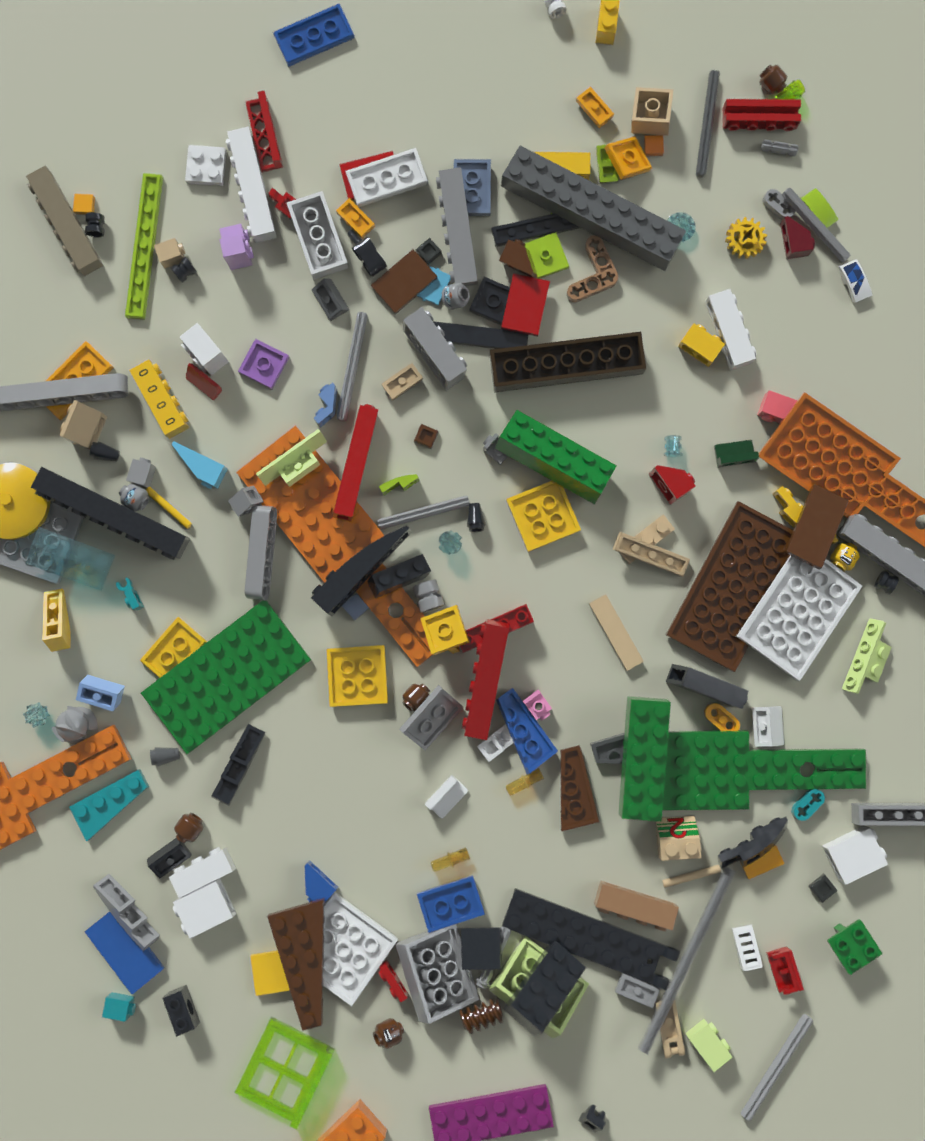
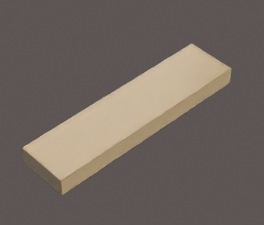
M619 532L612 549L682 577L690 561L689 558Z
M605 594L589 603L625 670L628 671L644 662L607 595Z

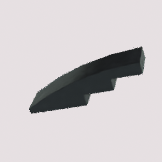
M250 724L247 725L230 756L227 766L220 776L221 779L211 795L212 798L228 806L230 805L266 732Z

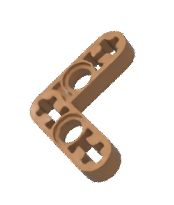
M595 235L587 239L585 249L596 274L573 283L568 287L567 298L571 302L582 301L612 288L617 283L618 273L602 239ZM591 242H593L594 244H597V243H598V245H597V251H598V253H597L596 255H595V253H596L595 248H594V247H590V246H591ZM600 257L605 258L607 264L599 266L596 260ZM607 275H609L610 277L613 276L612 282H610L609 280H603L606 279ZM588 282H596L597 289L590 290L587 287ZM583 285L584 290L579 292L578 297H576L575 294L571 295L573 289H575V291H579L582 289Z

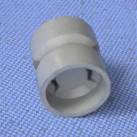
M436 579L413 586L415 597L419 598L418 606L421 613L444 606L442 596L437 593L439 587Z

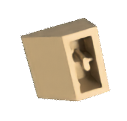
M74 400L73 404L68 408L66 421L60 427V436L75 445L90 450L92 443L98 441L107 416Z

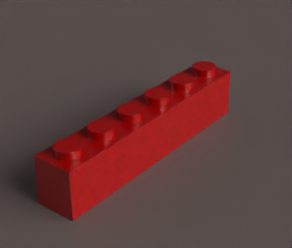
M487 619L486 625H481L480 636H483L482 644L478 643L476 655L480 656L479 661L474 662L472 673L476 674L475 681L471 680L469 692H472V698L467 699L465 711H469L468 718L464 717L462 729H465L464 736L482 740L488 739L509 633V623Z

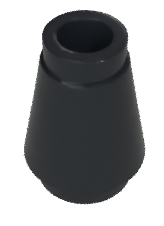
M100 441L92 443L89 456L95 460L116 462L120 455V451Z
M480 503L469 504L467 527L470 532H481L484 530L486 523Z

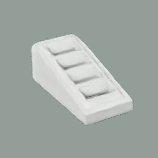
M752 925L732 928L740 968L743 971L762 968V961ZM749 933V936L739 938V934ZM751 941V944L741 946V943ZM753 950V953L743 954V951ZM753 958H754V960H755V961L745 962V960H748V959H753Z

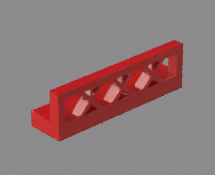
M265 90L257 92L258 99L245 101L260 169L261 172H267L283 168L268 99ZM252 106H261V111L258 115L251 111ZM259 121L265 124L262 132L255 129ZM263 138L269 141L266 150L259 146ZM266 155L272 157L274 164L264 166L263 160Z

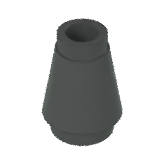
M155 747L154 750H150L152 766L157 765L158 767L180 759L179 749Z

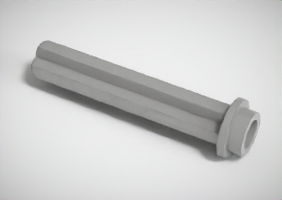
M501 927L502 952L511 933V930L506 927ZM495 969L482 970L480 977L476 979V985L487 990L491 986L490 980Z

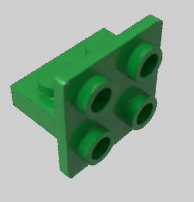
M860 919L847 927L839 923L833 927L837 933L827 939L828 944L849 975H852L882 955V951Z

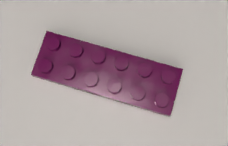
M546 1084L429 1105L434 1141H482L554 1127Z

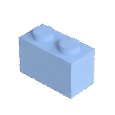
M87 675L79 683L76 700L114 711L121 703L125 686Z

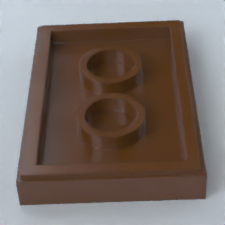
M412 249L378 278L371 287L389 308L397 314L434 282L438 276Z

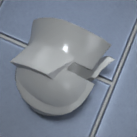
M67 706V710L59 715L56 725L51 728L60 741L77 744L86 739L83 736L86 735L87 729L97 730L98 724L94 713L90 709Z

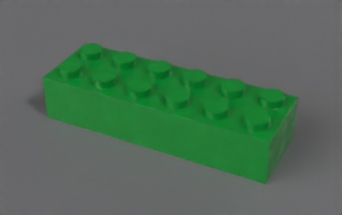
M519 410L515 411L495 447L498 451L594 505L617 466Z
M627 696L618 811L622 819L662 822L671 702L667 699Z

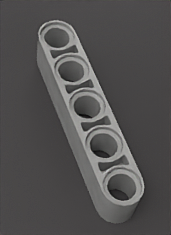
M256 505L252 511L245 581V596L248 599L267 600L270 594L277 523V509L273 506Z

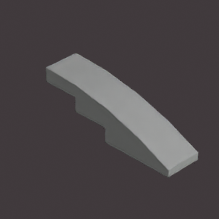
M110 874L93 885V888L114 918L143 951L159 939L160 935L147 922V916L135 905V899Z

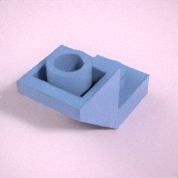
M333 382L330 385L326 384L323 386L318 394L327 406L325 409L323 407L315 413L314 420L320 428L335 416L337 388Z

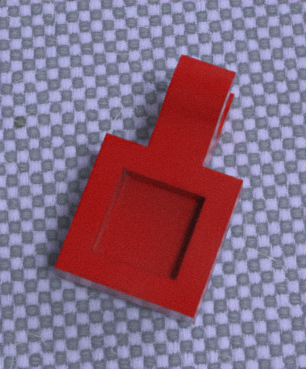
M272 188L268 195L277 202L275 208L291 220L287 202L296 199L287 192L282 196Z

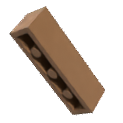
M601 880L594 901L598 911L609 914L611 911L617 913L619 918L628 920L629 917L634 918L641 925L647 926L650 923L655 925L656 929L665 932L667 929L673 930L679 909L676 903Z

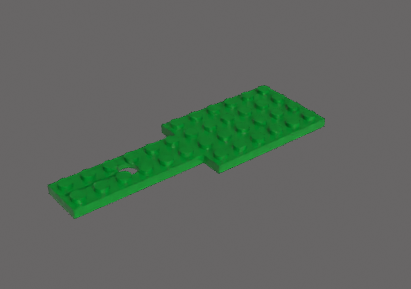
M747 730L669 731L663 810L749 809V790L866 789L865 749L749 750V731ZM805 762H810L814 766V772L809 777H804L800 773V767Z

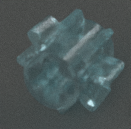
M452 530L442 533L438 541L441 544L439 549L448 555L457 553L462 546V543L459 541L462 537Z
M38 702L26 707L28 711L23 713L26 720L25 723L32 724L33 728L47 723L45 718L50 716L47 706L44 707Z

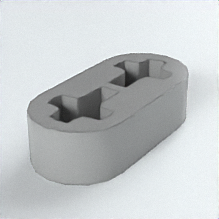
M776 189L766 192L763 197L764 206L780 220H783L786 216L792 218L795 210L782 197V194ZM772 196H774V197H775V200H773L772 202H770V201H769V198H771ZM786 208H788V209H789V212H787L786 214H784V213H783V210H785Z

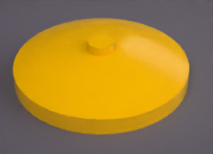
M7 463L0 465V539L16 540L31 535L40 528L49 513L50 501L36 495V490L30 488L38 473L21 464Z

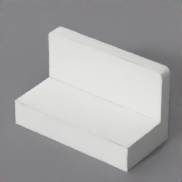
M781 706L752 707L755 746L772 747L784 745Z
M451 775L425 802V805L430 810L432 809L440 818H444L468 792V789Z

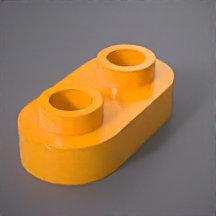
M710 703L706 706L704 710L706 719L720 731H739L740 722L723 706L717 703ZM713 709H716L717 714L715 716L711 715V711ZM727 722L732 723V727L730 729L726 728Z

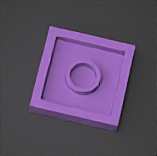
M255 339L238 372L273 389L289 359V355Z

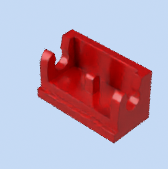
M786 946L766 952L778 992H783L785 995L803 991L804 988L792 950Z

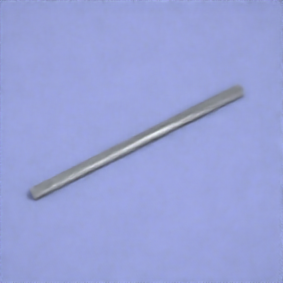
M728 867L724 868L723 875H721L717 882L719 884H716L717 886L713 890L714 893H712L713 895H711L712 897L708 901L709 904H707L703 911L704 913H702L703 915H701L702 917L699 919L700 922H698L699 924L695 928L696 931L692 935L693 938H690L691 940L687 944L688 947H686L687 949L683 953L684 956L679 961L681 963H678L679 965L675 969L676 972L672 976L673 979L669 983L670 986H667L668 988L664 992L665 995L661 999L662 1002L657 1006L659 1009H656L657 1011L654 1013L656 1015L652 1018L654 1021L651 1020V1025L647 1027L649 1030L646 1029L647 1032L643 1036L644 1039L642 1040L644 1042L641 1041L642 1044H639L641 1046H638L639 1050L647 1055L661 1029L660 1027H662L661 1025L664 1023L663 1020H665L669 1013L668 1011L675 1000L678 990H680L681 983H683L682 981H684L689 967L692 965V960H694L693 958L697 954L696 951L700 947L699 944H702L701 942L704 940V935H706L705 933L709 929L708 926L712 922L711 919L715 917L714 915L717 912L715 910H718L717 908L721 904L720 901H722L721 899L725 895L724 892H726L725 890L729 886L728 883H731L729 881H732L731 879L735 875V871Z

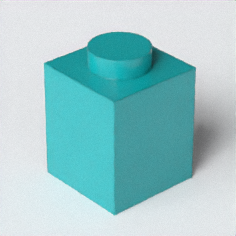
M111 992L105 999L102 1018L126 1022L134 1015L136 1004L134 1003L135 996Z

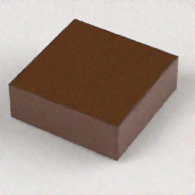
M421 424L414 442L432 449L439 431Z

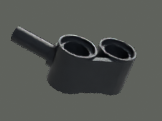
M353 230L348 231V237L355 244L352 246V250L357 258L363 261L362 264L371 277L387 267L386 262L377 252L369 237L360 239Z

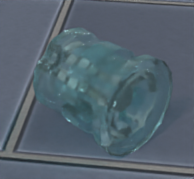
M677 435L664 437L666 444H664L666 449L664 456H683V453L680 452V449H682V444H680L682 437Z

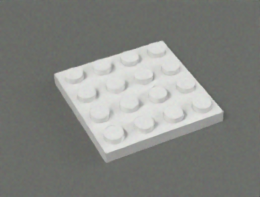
M334 892L324 906L323 986L352 1006L398 941V938Z

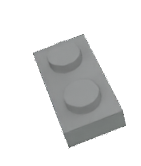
M621 973L615 989L616 993L653 1008L660 988L624 973Z

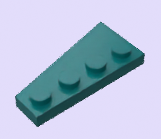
M141 769L69 807L86 842L149 787Z

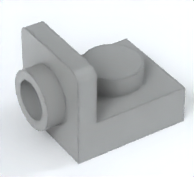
M495 433L493 437L489 435L483 442L485 445L483 451L501 465L508 456L495 449L499 439V435Z

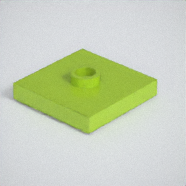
M556 232L525 243V247L530 251L538 279L569 268Z

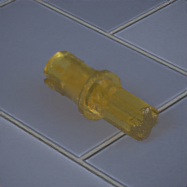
M537 768L530 774L521 775V778L507 784L506 789L509 795H513L525 788L529 789V786L544 780L540 769Z
M464 847L450 854L447 852L446 856L431 861V867L434 872L449 866L453 868L454 865L470 859L468 851Z

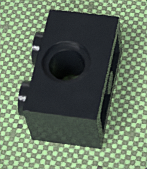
M187 985L168 992L162 998L176 1037L194 1030L199 1025L200 1020Z

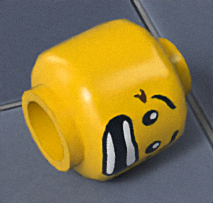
M852 543L838 544L830 556L831 562L843 572L852 570L860 558L857 547Z

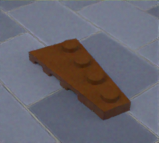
M580 745L561 749L562 832L598 823L599 819Z

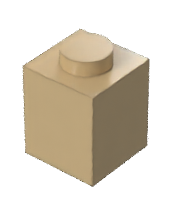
M176 238L154 245L159 262L164 269L179 264L181 259L184 258L183 255L186 254L183 244H179Z

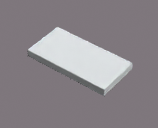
M416 148L346 171L358 207L428 184Z

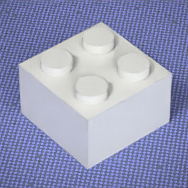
M198 323L180 336L183 341L181 346L204 373L208 371L212 376L229 362Z

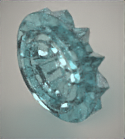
M677 212L672 214L667 220L677 226L679 222L681 226L686 227L683 228L686 230L682 242L693 236L696 226L689 214Z

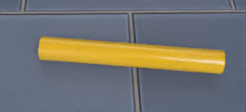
M151 487L146 489L148 495L186 529L191 527L192 523Z

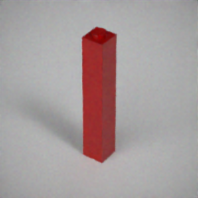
M365 404L359 407L333 512L334 518L352 522L379 409H376L373 405Z

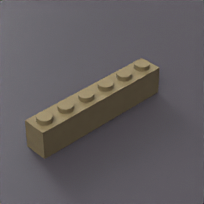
M45 165L26 176L29 181L27 186L33 195L36 193L38 197L36 202L41 210L45 209L47 214L44 216L48 223L55 227L56 230L53 232L59 241L62 240L64 243L62 248L66 255L71 256L73 259L71 264L75 271H80L86 276L104 266L47 166Z

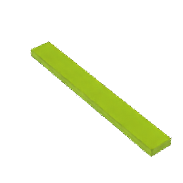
M143 173L125 317L129 319L145 320L163 183V176L160 174Z

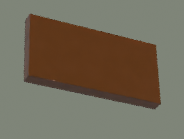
M813 484L784 553L817 569H822L849 500Z

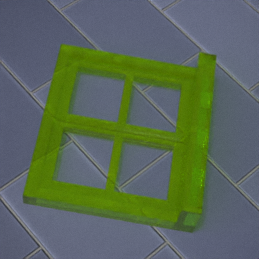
M271 1017L234 1093L291 1121L290 1127L297 1130L335 1048ZM275 1032L295 1042L284 1065L264 1055ZM298 1044L318 1053L307 1077L287 1067ZM260 1063L280 1073L269 1096L249 1086ZM283 1075L303 1084L293 1108L272 1098Z

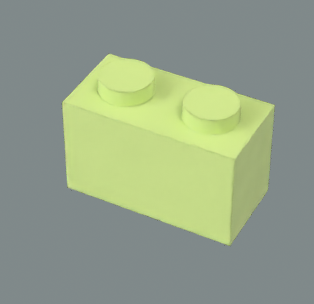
M703 1019L686 1032V1035L713 1072H715L733 1058L729 1053L731 1047L724 1038L722 1040L718 1038L716 1034L719 1031L713 1023L708 1024Z

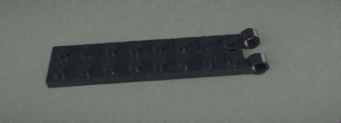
M517 888L514 889L502 923V927L548 945L557 941L569 953L648 982L663 990H667L666 988H668L667 986H669L671 980L655 973L659 958L662 955L677 962L680 951L673 947ZM648 959H652L651 964L647 963Z

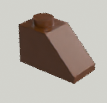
M517 239L515 242L508 240L499 261L503 265L525 275L537 278L538 275L530 251L525 247L526 244Z

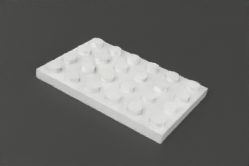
M790 556L736 637L792 678L800 681L860 591L862 585L827 559H825L822 569H817Z

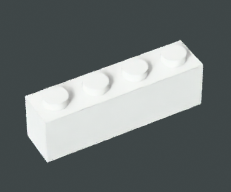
M727 289L709 295L705 303L717 336L725 344L722 349L730 371L752 364L756 359V350L750 344V334L743 325V315L737 309L735 294H732L731 290Z

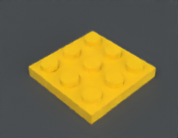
M553 481L506 499L527 552L581 531L564 488Z
M385 645L327 649L330 707L388 703Z

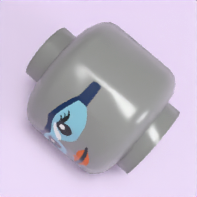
M455 283L443 288L441 298L444 305L448 309L453 310L466 306L470 293L462 283Z
M137 484L124 485L119 492L121 504L133 511L143 510L149 502L147 490Z

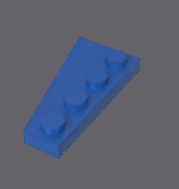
M512 688L496 699L528 775L557 753L558 750Z

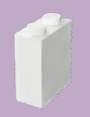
M862 826L822 845L839 882L847 885L888 865L885 859L887 854L882 847H879L876 841L878 836L873 829Z
M220 878L173 902L174 913L177 917H180L182 921L181 928L184 934L188 935L189 939L236 915Z

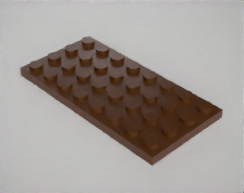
M737 501L672 621L666 636L735 672L749 645L736 636L790 557V555L784 552L793 530Z

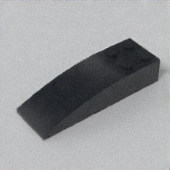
M406 525L383 536L351 557L336 572L334 570L331 571L325 578L327 581L322 586L318 585L312 591L313 596L311 599L328 615L333 616L411 534L410 528Z

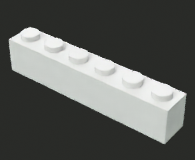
M248 126L228 131L229 139H226L228 150L232 151L233 154L230 160L232 167L236 168L237 171L234 177L237 186L240 185L241 191L238 192L241 203H245L243 214L245 220H249L250 226H247L249 237H253L255 243L275 239L277 234L250 128Z

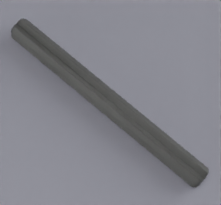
M711 70L708 78L696 167L697 177H705L707 172L720 75L718 70Z

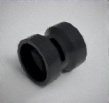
M95 212L87 213L85 215V221L87 222L85 234L90 237H103L105 216Z
M186 257L181 259L179 265L171 267V270L182 283L187 280V275H193L197 272Z

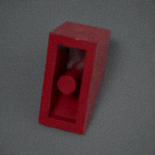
M789 216L784 217L780 227L786 259L809 256L815 248V240L811 237V232Z

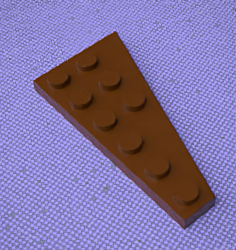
M325 898L270 913L267 916L302 1031L321 1026L323 1023Z

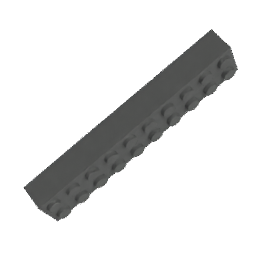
M521 145L502 174L501 187L553 214H557L572 224L663 271H666L686 233V230Z

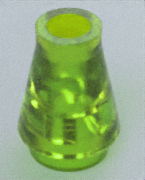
M799 79L793 80L784 90L776 95V99H798L805 93V87Z

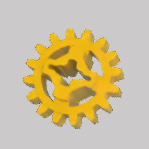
M744 217L742 222L737 219L735 224L731 223L725 234L728 236L725 242L730 243L727 249L732 248V255L738 253L739 259L742 255H745V259H748L750 254L754 258L757 252L761 253L762 247L766 244L767 234H763L765 227H759L760 221L756 224L753 223L754 218L747 221V218Z

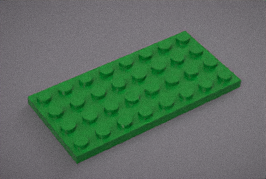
M262 600L143 690L141 694L185 753L189 754L312 659L268 601Z

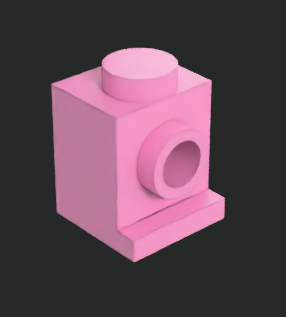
M536 690L522 700L536 720L540 718L542 721L551 714L549 711L552 708L539 690ZM536 703L542 704L541 710L535 709Z

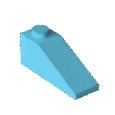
M173 441L172 446L194 475L202 481L201 485L208 489L212 487L218 489L228 468Z

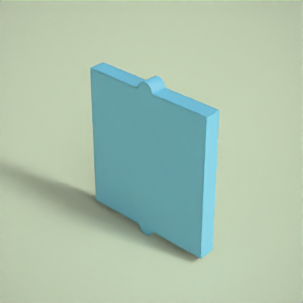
M429 266L438 278L417 296L422 298L423 301L427 300L435 305H439L442 299L443 288L451 280L450 275L440 271L439 268L435 269Z

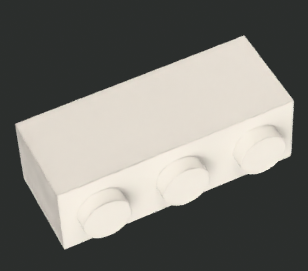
M217 847L208 852L210 856L204 859L200 856L191 861L192 865L186 868L182 865L173 870L174 874L169 876L178 898L236 869L227 848L221 850L220 847Z

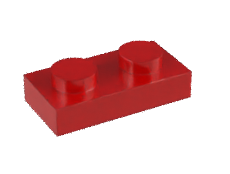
M384 961L379 967V975L384 982L387 981L391 986L389 990L392 996L403 1002L408 998V992L389 961Z

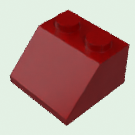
M657 465L649 473V476L670 505L696 487L694 484L695 479L690 473H686L685 470Z

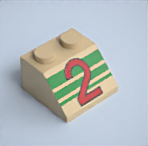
M694 815L662 817V822L655 821L657 851L660 860L701 858L700 837Z

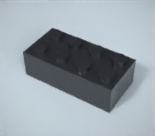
M554 941L545 948L503 1009L533 1036L543 1033L586 967L557 941Z

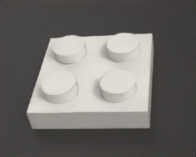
M189 145L185 176L186 183L223 186L226 148Z

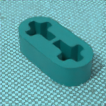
M809 789L792 806L791 812L793 817L801 821L809 819L825 802L824 793L818 789ZM818 794V802L812 801L809 804V802L813 799L811 795ZM807 805L804 809L805 815H797L799 813L797 809L799 807L804 808Z

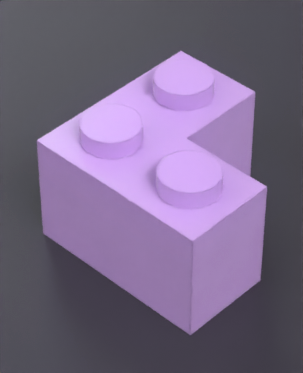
M242 224L219 228L221 239L219 240L223 257L230 270L252 266L251 259L254 258V254L248 242L250 241L248 230H244Z

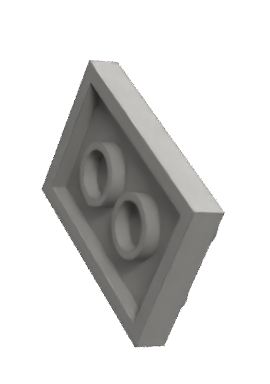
M438 685L399 730L422 749L426 750L463 709V706Z

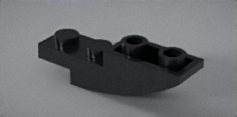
M777 817L771 820L768 825H759L753 828L752 832H750L751 841L745 840L740 842L738 847L722 850L720 855H718V862L721 868L738 861L741 862L744 868L764 856L784 834L788 824L787 817L781 819Z

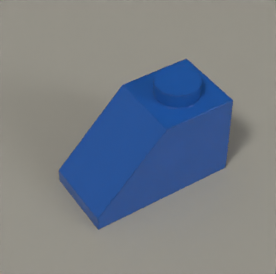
M309 860L305 865L307 900L311 902L325 898L326 902L337 890L338 886Z

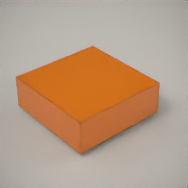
M663 135L644 137V153L646 156H663Z

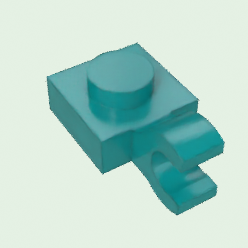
M125 578L127 582L125 587H122L120 582L116 583V587L120 591H124L126 596L124 600L129 608L137 611L144 608L137 591L133 588L130 578Z

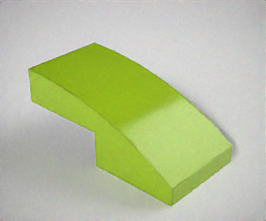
M597 145L596 156L599 183L618 182V173L604 149L606 145Z
M816 188L801 198L827 228L839 220L828 201Z
M417 474L405 475L385 482L379 486V489L385 496L399 485L405 491L420 480Z

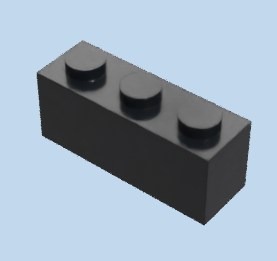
M421 554L372 574L367 583L376 599L426 578L431 569L424 555Z

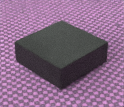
M431 238L427 239L416 249L417 254L427 265L442 254L441 249Z
M822 874L808 885L822 903L838 891L825 874Z

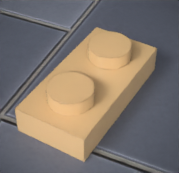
M411 363L381 385L393 401L422 381L423 377L413 363Z

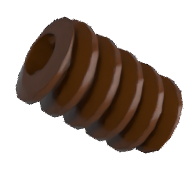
M498 998L496 1004L492 999H489V1006L482 1002L481 1009L475 1004L473 1012L469 1007H467L466 1014L461 1009L459 1010L464 1029L469 1034H473V1027L479 1032L481 1024L485 1029L488 1028V1022L495 1026L496 1019L500 1024L503 1023V1013Z

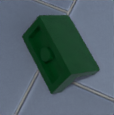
M752 440L716 444L714 446L717 468L753 463L759 459L758 451L754 452Z

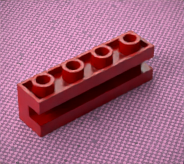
M726 99L722 108L723 129H729L730 131L747 129L748 131H755L757 129H765L766 131H774L776 129H784L785 131L796 130L801 122V114H799L801 99Z
M527 604L490 619L509 623V633L534 622ZM486 622L466 630L469 643L460 646L463 653L477 648L478 643L482 644L483 636H480L481 625H486Z

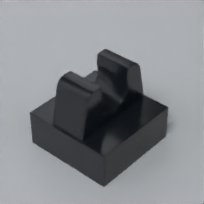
M591 1105L581 1114L578 1121L593 1132L603 1130L605 1126V1112L600 1111L598 1116H596L594 1113L596 1105Z

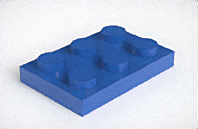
M473 875L417 893L428 933L485 915Z

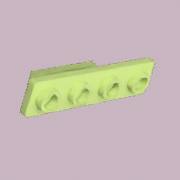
M316 430L257 472L256 475L264 485H268L281 475L290 487L321 465L312 452L325 444L327 440L320 430Z
M871 618L868 620L843 684V690L859 694L865 678L878 683L892 648L880 641L886 622Z

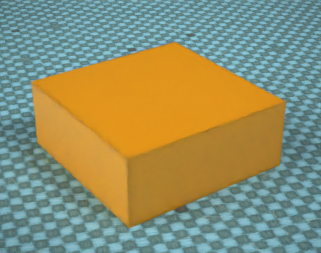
M74 194L73 212L75 214L86 215L87 213L94 212L95 197L93 194Z

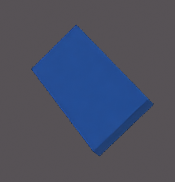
M340 3L273 32L288 67L355 38Z
M110 911L85 931V934L131 994H134L165 968L150 947L143 951Z

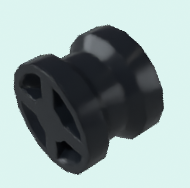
M884 570L878 576L875 588H882L885 593L891 594L896 588L899 578L890 576Z

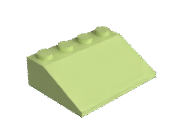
M525 936L496 976L489 991L507 1004L544 949ZM581 977L578 979L543 1032L551 1038L561 1036L589 985L588 982Z

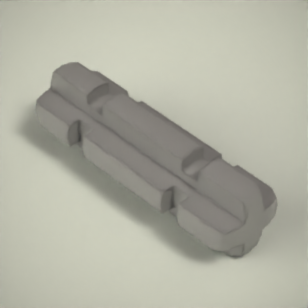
M763 140L761 150L765 152L771 150V153L783 155L788 153L789 156H796L798 145L791 144L789 146L788 143L777 141L771 143V140Z

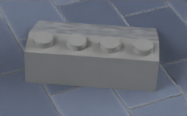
M456 924L429 933L427 931L395 944L419 1022L430 1024L479 1000L471 971L462 970L461 938Z

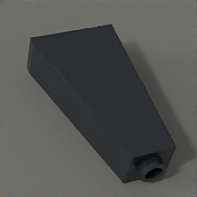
M672 664L666 679L667 683L732 707L743 709L748 700V690L690 667Z

